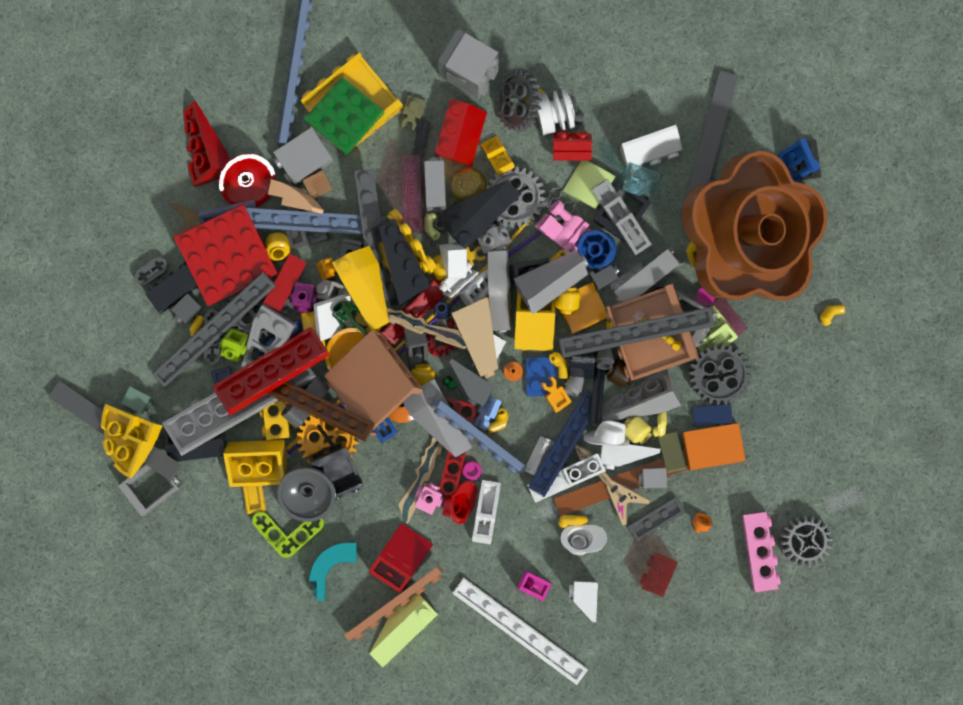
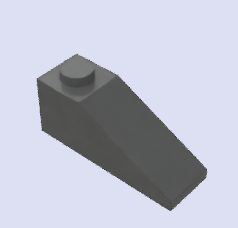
M443 355L442 359L460 393L467 397L465 401L473 406L476 403L484 406L495 386L452 358Z

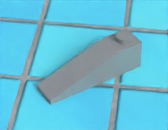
M434 379L421 386L423 390L418 395L412 393L403 402L410 416L454 457L472 448L468 439L462 435V430L459 428L456 430L448 424L449 420L445 417L443 419L434 414V409L430 407L433 400H440L449 406Z

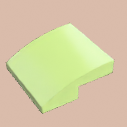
M581 161L563 189V192L596 210L599 201L591 191V188L606 178L612 184L616 176L589 161Z
M715 305L711 306L714 311L719 313L715 319V327L710 328L701 346L697 347L704 353L707 351L706 346L713 349V343H715L717 348H720L721 343H723L726 347L738 338L734 329Z

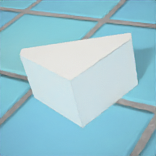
M459 244L439 245L447 279L466 278L467 249Z

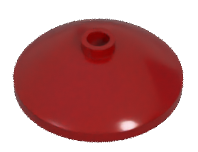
M250 153L241 154L230 159L222 168L219 175V189L223 198L230 205L255 200L256 207H258L271 196L268 192L271 179L276 181L275 172L270 163L263 157ZM243 175H247L245 180L241 179Z

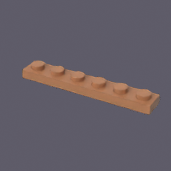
M440 565L347 632L344 635L346 639L350 641L354 638L356 641L365 635L363 631L366 628L373 629L380 624L379 619L385 616V618H388L395 613L394 608L400 604L403 607L410 602L409 597L415 593L418 596L425 591L426 584L429 582L434 584L442 578L440 574L444 570Z

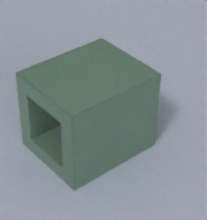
M129 386L121 404L144 415L145 412L148 413L153 402H151L152 397Z

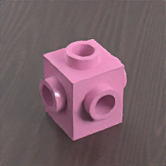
M432 482L429 484L424 483L423 487L419 486L415 497H417L415 507L432 515L435 508L440 507L444 499L441 496L440 486Z

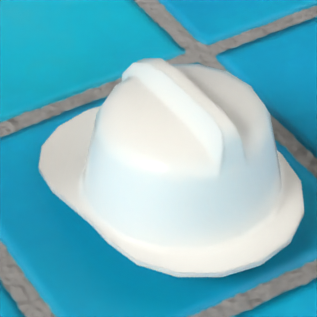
M604 421L599 424L597 430L589 431L584 435V440L590 444L625 447L630 443V440L625 437V424L616 421Z
M573 525L563 530L560 539L562 545L570 553L580 556L601 550L607 543V534L603 528L597 525Z

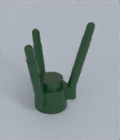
M347 300L345 302H338L333 307L332 316L338 321L342 329H347L342 320L349 321L366 336L368 333L351 318L353 314L351 309L361 313L358 307L350 304Z

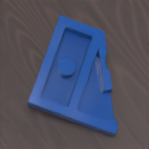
M549 357L526 358L527 396L547 395L548 391L543 390L540 383L544 382L547 387L550 386L551 382L548 377L555 378L558 372V368L549 361Z

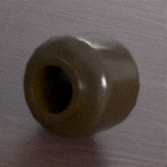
M616 359L614 364H612V368L605 370L607 380L619 387H624L633 381L630 377L627 378L624 371L626 363L621 359Z

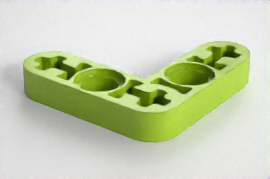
M257 512L252 519L255 528L279 555L284 558L293 556L324 527V520L322 518L319 522L320 527H313L311 529L313 534L310 535L309 531L303 526L306 524L309 527L312 525V522H303L287 536L265 512ZM258 516H265L266 519L264 521L267 525L270 522L273 524L265 533L262 531V529H265L264 525L256 523L258 522ZM270 530H278L279 538L277 540L269 538ZM301 530L307 535L306 540L303 542H299L296 539V533ZM292 537L293 541L296 544H298L299 547L296 548L295 545H293L290 548V554L283 553L282 551L284 548L282 546L284 544L288 546L290 543H292L291 541H289V539Z

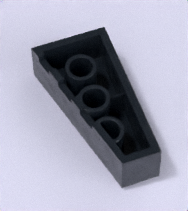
M387 219L371 228L376 252L379 254L381 261L380 267L384 272L386 289L389 291L390 304L401 305L428 288L430 284L404 235L400 231L396 220Z

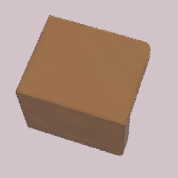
M323 170L303 180L309 195L313 199L332 190Z

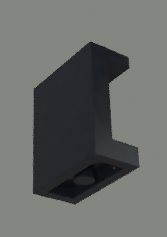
M344 440L308 456L312 468L322 471L333 482L336 491L335 500L340 499L349 492H356L364 486Z

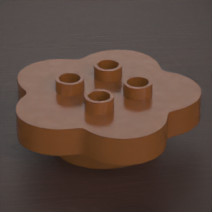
M746 152L731 159L718 180L704 182L693 188L687 195L682 208L684 230L697 247L695 270L700 285L709 295L723 300H740L752 295L764 300H790L800 295L807 287L812 275L811 251L821 240L827 226V209L820 194L806 184L794 182L783 161L770 152Z

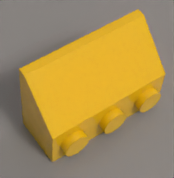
M284 440L228 442L223 453L230 487L279 485L282 478L287 474V452Z

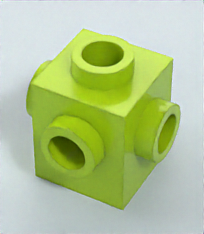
M231 328L220 342V348H222L221 356L239 362L242 356L245 357V352L248 348V334Z

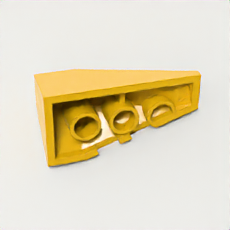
M367 246L350 252L332 262L370 329L377 330L389 323L383 283L379 270L380 266L371 247Z

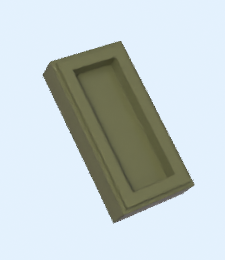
M677 432L665 434L661 437L658 436L667 474L686 469Z

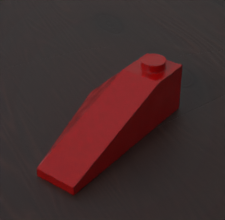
M193 101L183 111L185 134L190 135L189 145L186 148L187 152L192 154V163H188V170L193 187H198L219 180L220 172L229 161V157L198 103Z

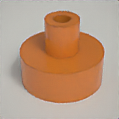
M510 362L505 366L504 376L507 380L517 381L522 377L523 369L520 364Z
M699 512L692 519V523L695 526L693 529L697 533L701 531L707 532L713 525L711 518L704 513Z

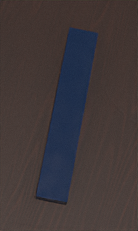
M586 390L528 486L529 489L542 497L546 496L590 421L592 394Z

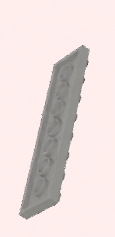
M308 368L287 382L301 388L313 381L315 375L311 368ZM214 393L166 420L162 425L180 455L183 456L278 400L265 394L230 416Z

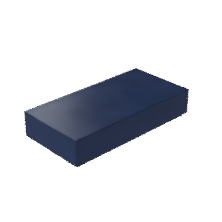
M731 404L692 407L694 427L733 423Z

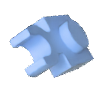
M489 396L484 406H479L477 412L480 415L475 419L473 425L487 430L490 418H495L502 401Z

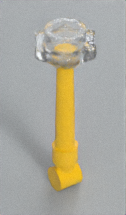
M645 309L642 312L638 310L632 318L634 323L646 321ZM671 336L662 337L666 343L672 345L673 350L678 351L682 347L681 341H675Z

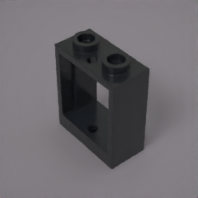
M619 181L614 188L616 193L621 190L643 205L635 217L636 221L639 222L651 204L648 201L649 197L641 192L638 194L633 191V187L627 182L621 183ZM601 207L593 222L625 242L614 224L602 216L605 211Z

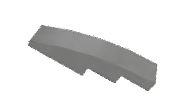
M607 178L591 188L600 205L635 255L652 245L633 214L628 210Z
M507 250L488 251V293L493 331L512 329L510 309L512 308L510 288L512 286Z

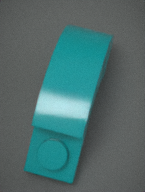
M357 543L334 545L322 552L316 559L310 572L309 581H317V585L313 586V597H317V601L326 600V577L334 565L341 562H357Z

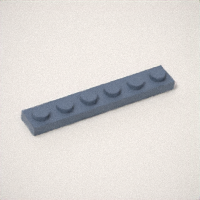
M440 400L432 401L430 407L434 409V414L442 419L445 417L449 420L448 424L454 429L458 430L459 428L462 430V435L471 441L475 440L478 443V448L485 452L488 450L494 460L499 463L502 461L506 464L505 468L514 474L515 472L524 473L527 467L445 403Z

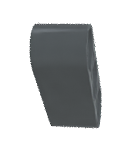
M314 374L315 378L313 381L301 388L323 398L328 392L329 386L318 375ZM288 404L281 413L294 428L301 426L309 416Z

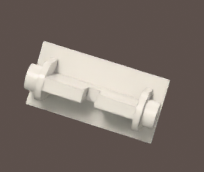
M467 262L466 278H446L439 287L443 291L442 294L449 298L457 296L466 284H470L475 279L478 271L471 269V264Z
M540 436L526 465V472L535 476L554 442Z

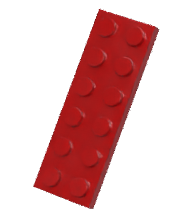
M310 327L286 341L281 347L271 350L213 385L212 389L231 416L327 358L330 354Z

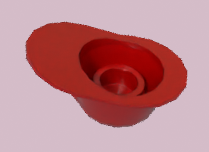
M466 481L457 488L454 494L447 495L443 502L442 515L452 519L456 524L464 523L476 504L478 490L475 484Z

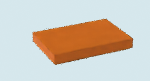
M739 423L682 433L689 471L746 461Z

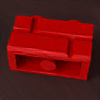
M558 131L553 133V161H591V133L586 131H578L577 133Z

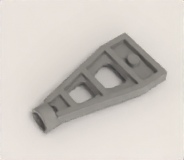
M263 304L253 320L247 343L248 348L245 352L241 368L254 361L251 359L254 347H257L265 354L277 347H281L289 339L296 324ZM263 328L276 336L275 341L268 347L259 342L260 331Z

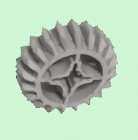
M803 515L802 522L799 517H795L796 524L792 521L788 522L791 529L788 527L783 528L788 534H781V537L786 538V541L780 542V545H787V548L782 549V552H790L786 558L794 557L792 560L793 564L800 560V567H803L804 562H806V566L810 568L811 561H813L815 566H818L817 559L824 562L825 559L822 555H830L829 552L825 551L826 548H833L832 545H827V541H833V538H827L826 536L831 533V530L824 531L827 527L826 523L819 526L821 519H817L814 523V516H810L809 521H807V516ZM803 525L812 526L804 535L795 531ZM817 530L822 538L821 546L814 540ZM792 536L799 542L797 552L792 547ZM807 536H810L809 541L813 545H806V547H804L805 542L801 538H807ZM809 548L818 551L812 557H801L803 552L805 553Z

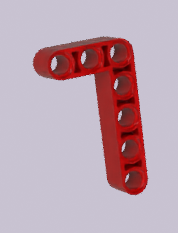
M445 398L447 402L453 404V410L460 416H462L461 410L464 407H470L472 415L463 418L473 425L475 409L472 404ZM448 451L440 484L443 494L452 495L457 490L466 452L454 457ZM451 463H456L459 466V470L455 474H451L448 471V466ZM448 481L454 484V490L450 493L445 492L443 488L444 484Z

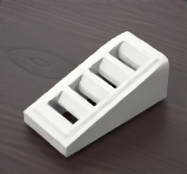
M488 268L470 284L465 285L458 294L466 306L484 299L489 294L488 283L485 280L488 278Z

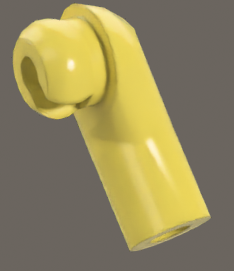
M667 411L657 414L658 427H653L652 429L655 437H661L666 433Z

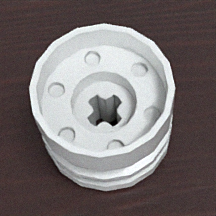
M566 89L560 90L561 99H559L557 92L553 91V101H549L546 93L539 95V99H542V102L539 103L541 110H537V113L539 114L538 121L542 135L555 133L556 123H559L562 131L565 130L564 121H567L570 129L575 127L574 108Z

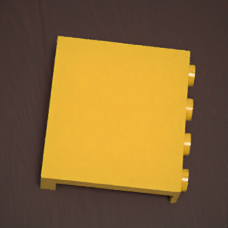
M360 52L357 55L352 54L348 57L345 65L336 67L331 72L332 75L329 78L321 79L317 83V87L313 91L308 90L302 95L303 99L300 100L308 112H310L337 81L343 77L384 111L383 116L354 148L404 108L400 100L392 94L362 58Z

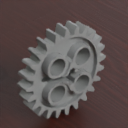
M516 166L515 171L511 169L501 176L495 173L496 180H489L492 186L509 180L511 183L515 180L521 181L520 187L517 188L521 192L518 200L514 201L497 218L496 222L499 224L503 221L505 227L510 223L512 229H514L515 224L522 228L523 222L529 226V219L535 222L534 215L541 216L538 209H544L545 207L541 202L546 201L544 197H541L546 191L540 190L544 185L543 183H537L539 177L532 178L534 173L531 171L527 174L526 168L520 172L518 166ZM527 194L533 195V200L529 203L524 202V197ZM512 207H518L516 215L509 214Z

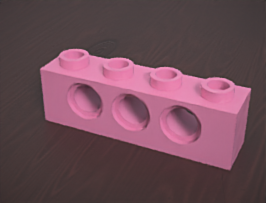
M767 512L742 515L753 592L778 589L780 576L775 571V565H778L776 554L772 552V546H775L774 537L769 532V527H772L770 515L767 516ZM757 527L763 529L764 533L761 538H757L754 535V530ZM760 546L766 548V555L764 557L757 555V549ZM764 565L769 568L767 576L760 574V568Z

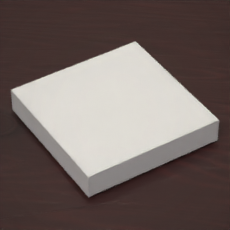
M346 293L314 304L316 333L321 341L331 338L337 332L343 330L338 321L332 316V310L340 301L345 302L347 300L351 304L349 294ZM342 320L347 328H353L352 323Z

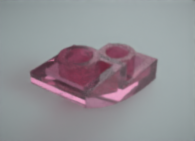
M718 299L709 306H716L738 336L748 329L727 300Z

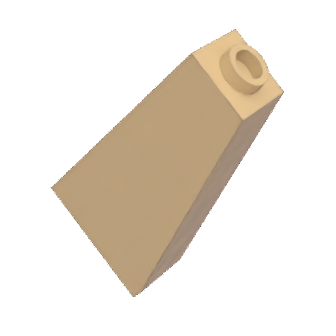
M486 297L451 314L479 376H484L485 379L495 375V370L498 369L489 301Z

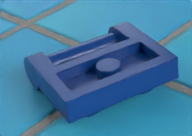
M806 138L800 139L777 155L786 165L792 180L797 183L810 172H815L820 168L819 162L812 155ZM805 161L807 166L796 173L793 168Z

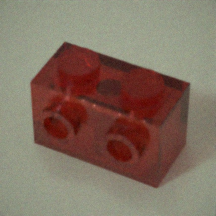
M656 552L654 556L650 555L647 562L649 569L647 573L643 572L639 583L642 584L640 588L663 598L678 562Z

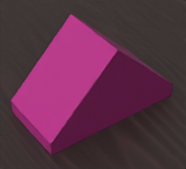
M525 570L516 588L544 601L552 584Z

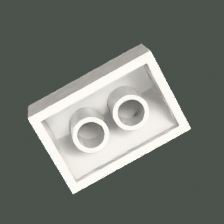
M676 125L622 143L620 147L627 171L632 170V172L642 170L643 165L649 163L650 166L661 163L660 159L668 157V160L674 159L682 151Z

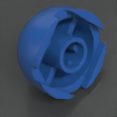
M594 230L585 233L580 238L577 250H579L580 256L584 255L586 258L587 267L603 268L610 265L614 260L617 246L610 234L601 230Z

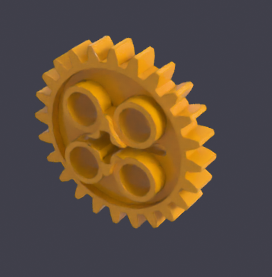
M309 415L310 419L305 420V425L299 426L302 432H297V435L301 439L296 440V442L302 444L298 448L299 451L305 450L302 454L303 458L320 451L324 447L331 446L327 440L324 441L323 434L317 428L318 424L321 425L328 436L332 435L330 438L334 444H336L338 436H345V444L349 453L350 451H357L353 447V445L359 444L357 440H354L356 437L335 427L328 430L325 428V422ZM311 432H318V433H319V438H318V440H316V441L310 440V439H309L310 433H311Z

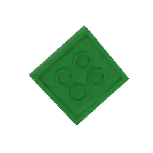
M341 77L307 114L304 120L347 155L383 116L384 111L346 79Z

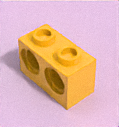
M278 400L260 411V416L264 418L265 425L262 426V435L266 437V440L291 438L290 424L281 415L287 406L282 401ZM273 405L279 408L276 416L269 414V408ZM275 424L281 427V432L278 435L271 433V428Z

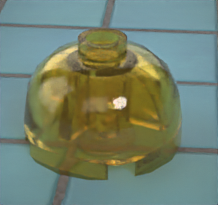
M461 168L451 177L449 184L450 193L457 202L463 201L474 194L486 191V178L483 173L475 168Z

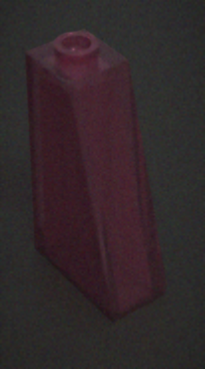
M408 153L401 155L403 224L406 223L410 227L411 233H423L420 155Z

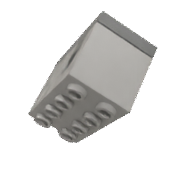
M457 29L438 60L439 76L479 100L480 96L484 97L488 92L489 81H494L499 73L498 52L464 33L462 30Z

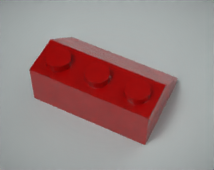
M450 99L436 147L435 157L472 167L487 112L471 104Z

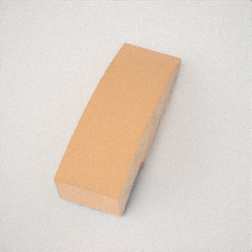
M271 179L268 194L283 198L281 205L323 214L324 210L306 192L293 185Z

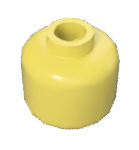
M642 417L628 418L624 422L626 426L625 437L632 444L643 445L651 437V426Z

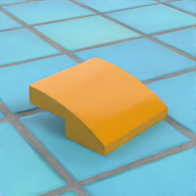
M593 282L577 289L581 293L579 309L572 311V314H563L572 334L606 319L605 312L607 311Z

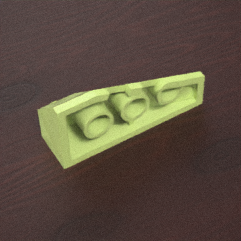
M414 593L409 597L410 602L403 607L399 604L394 608L396 612L388 617L369 653L382 667L438 615L435 609L420 594L417 596Z

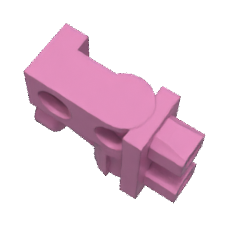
M557 200L551 206L549 212L554 216L559 215L564 220L562 225L551 215L545 213L534 227L561 249L571 253L577 250L578 243L576 241L585 233L591 232V230L588 228L589 224L579 216L570 214L564 209L565 205L560 200Z

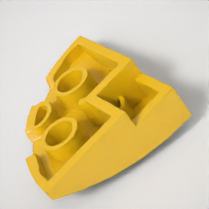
M105 404L101 419V428L104 429L105 440L102 443L106 454L111 456L115 463L113 466L123 475L132 478L151 452L162 429V425Z

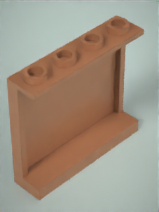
M670 284L665 286V288L614 306H607L608 311L605 312L608 323L612 322L613 327L639 322V319L643 316V321L684 312L675 286ZM691 332L671 335L675 341L682 342V347L678 351L673 350L672 345L666 343L663 338L620 346L618 353L621 360H625L626 366L624 371L627 378L630 377L634 381L698 359L699 355Z
M371 330L324 375L328 381V386L337 393L338 400L347 407L348 411L375 424L370 435L374 436L377 434L374 429L412 393L418 395L423 390L382 332Z

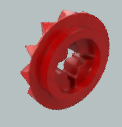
M433 328L430 329L441 335L444 334L446 338H452L455 340L453 333L444 332ZM429 333L426 334L428 352L430 354L443 357V355H448L453 350L454 345L445 343L447 346L440 344L435 349L437 342L432 337L435 338L436 336Z

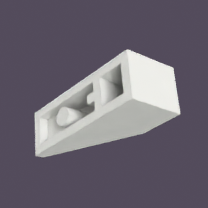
M602 445L600 459L605 469L614 470L615 466L619 467L659 454L661 449L636 445L625 447Z

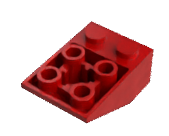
M401 523L368 572L397 592L402 593L433 544Z

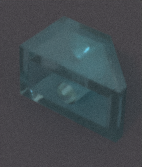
M629 162L620 176L622 190L637 196L647 194L656 189L663 178V174Z

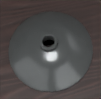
M300 467L291 470L282 478L277 496L281 508L290 517L303 522H312L322 519L332 510L336 499V491L333 482L325 473L311 467ZM310 487L311 491H307L305 488Z

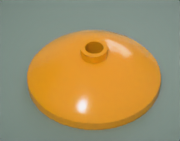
M357 328L343 329L337 332L328 342L326 349L330 356L325 358L329 371L365 337Z

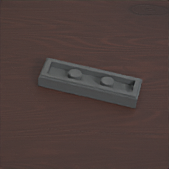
M675 496L634 521L627 528L638 543L680 517L686 511Z

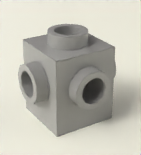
M490 225L478 237L484 254L488 253V251L505 250V245L511 243L509 233L504 225Z

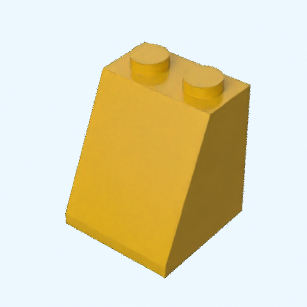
M517 290L514 349L553 351L556 298L532 314Z

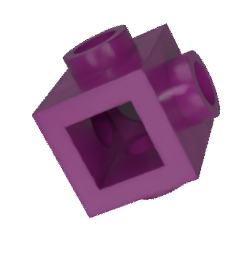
M295 282L294 291L290 293V302L297 312L307 313L308 310L313 311L314 304L318 303L315 285Z

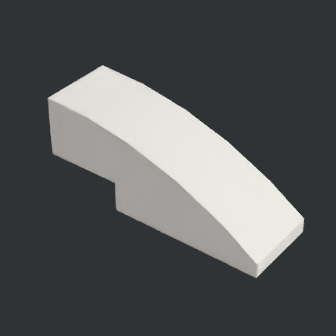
M482 480L472 537L473 542L491 544L501 483Z

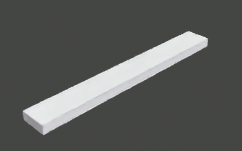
M464 577L452 592L576 685L588 671L585 666Z

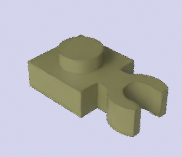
M412 96L407 97L403 110V115H406L407 118L403 120L402 128H405L406 123L410 122L413 124L411 130L415 131V119L421 120L426 105L425 100Z

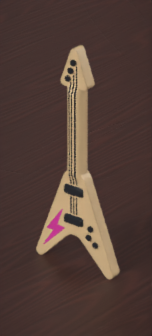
M575 445L581 461L591 457L589 450L580 445ZM606 472L598 474L607 485L622 525L627 524L628 503H650V499L613 481Z

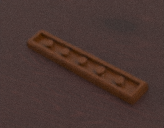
M285 382L267 393V395L366 442L375 427L373 422L289 382Z

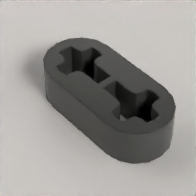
M161 257L152 259L136 271V282L142 286L151 284L167 272V261ZM157 261L160 263L164 262L162 265L163 270L156 269L154 272L152 271L156 267L155 263ZM149 271L151 272V274L147 276L146 282L143 280H139L141 278L140 273L143 272L144 274H147Z

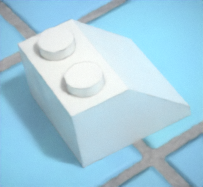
M573 581V585H569V597H572L574 603L592 622H596L598 583Z

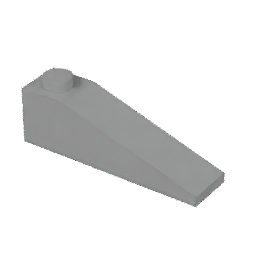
M666 369L645 376L646 380L636 386L635 383L629 385L630 389L626 394H616L603 403L602 421L659 414L681 406L679 395L669 370Z

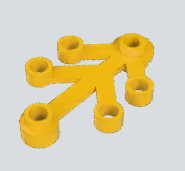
M397 209L390 211L386 219L396 220L422 271L429 274L433 273L436 265L429 255L425 256L421 243L417 238H413L410 227L406 223L400 224L403 222V218Z

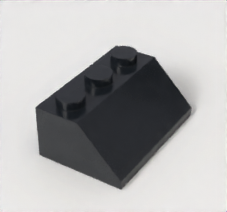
M165 430L166 454L176 462L224 456L223 453L226 448L225 431L181 456Z

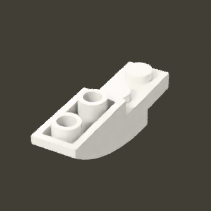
M595 454L560 470L545 497L531 489L529 490L536 503L606 470L599 455Z

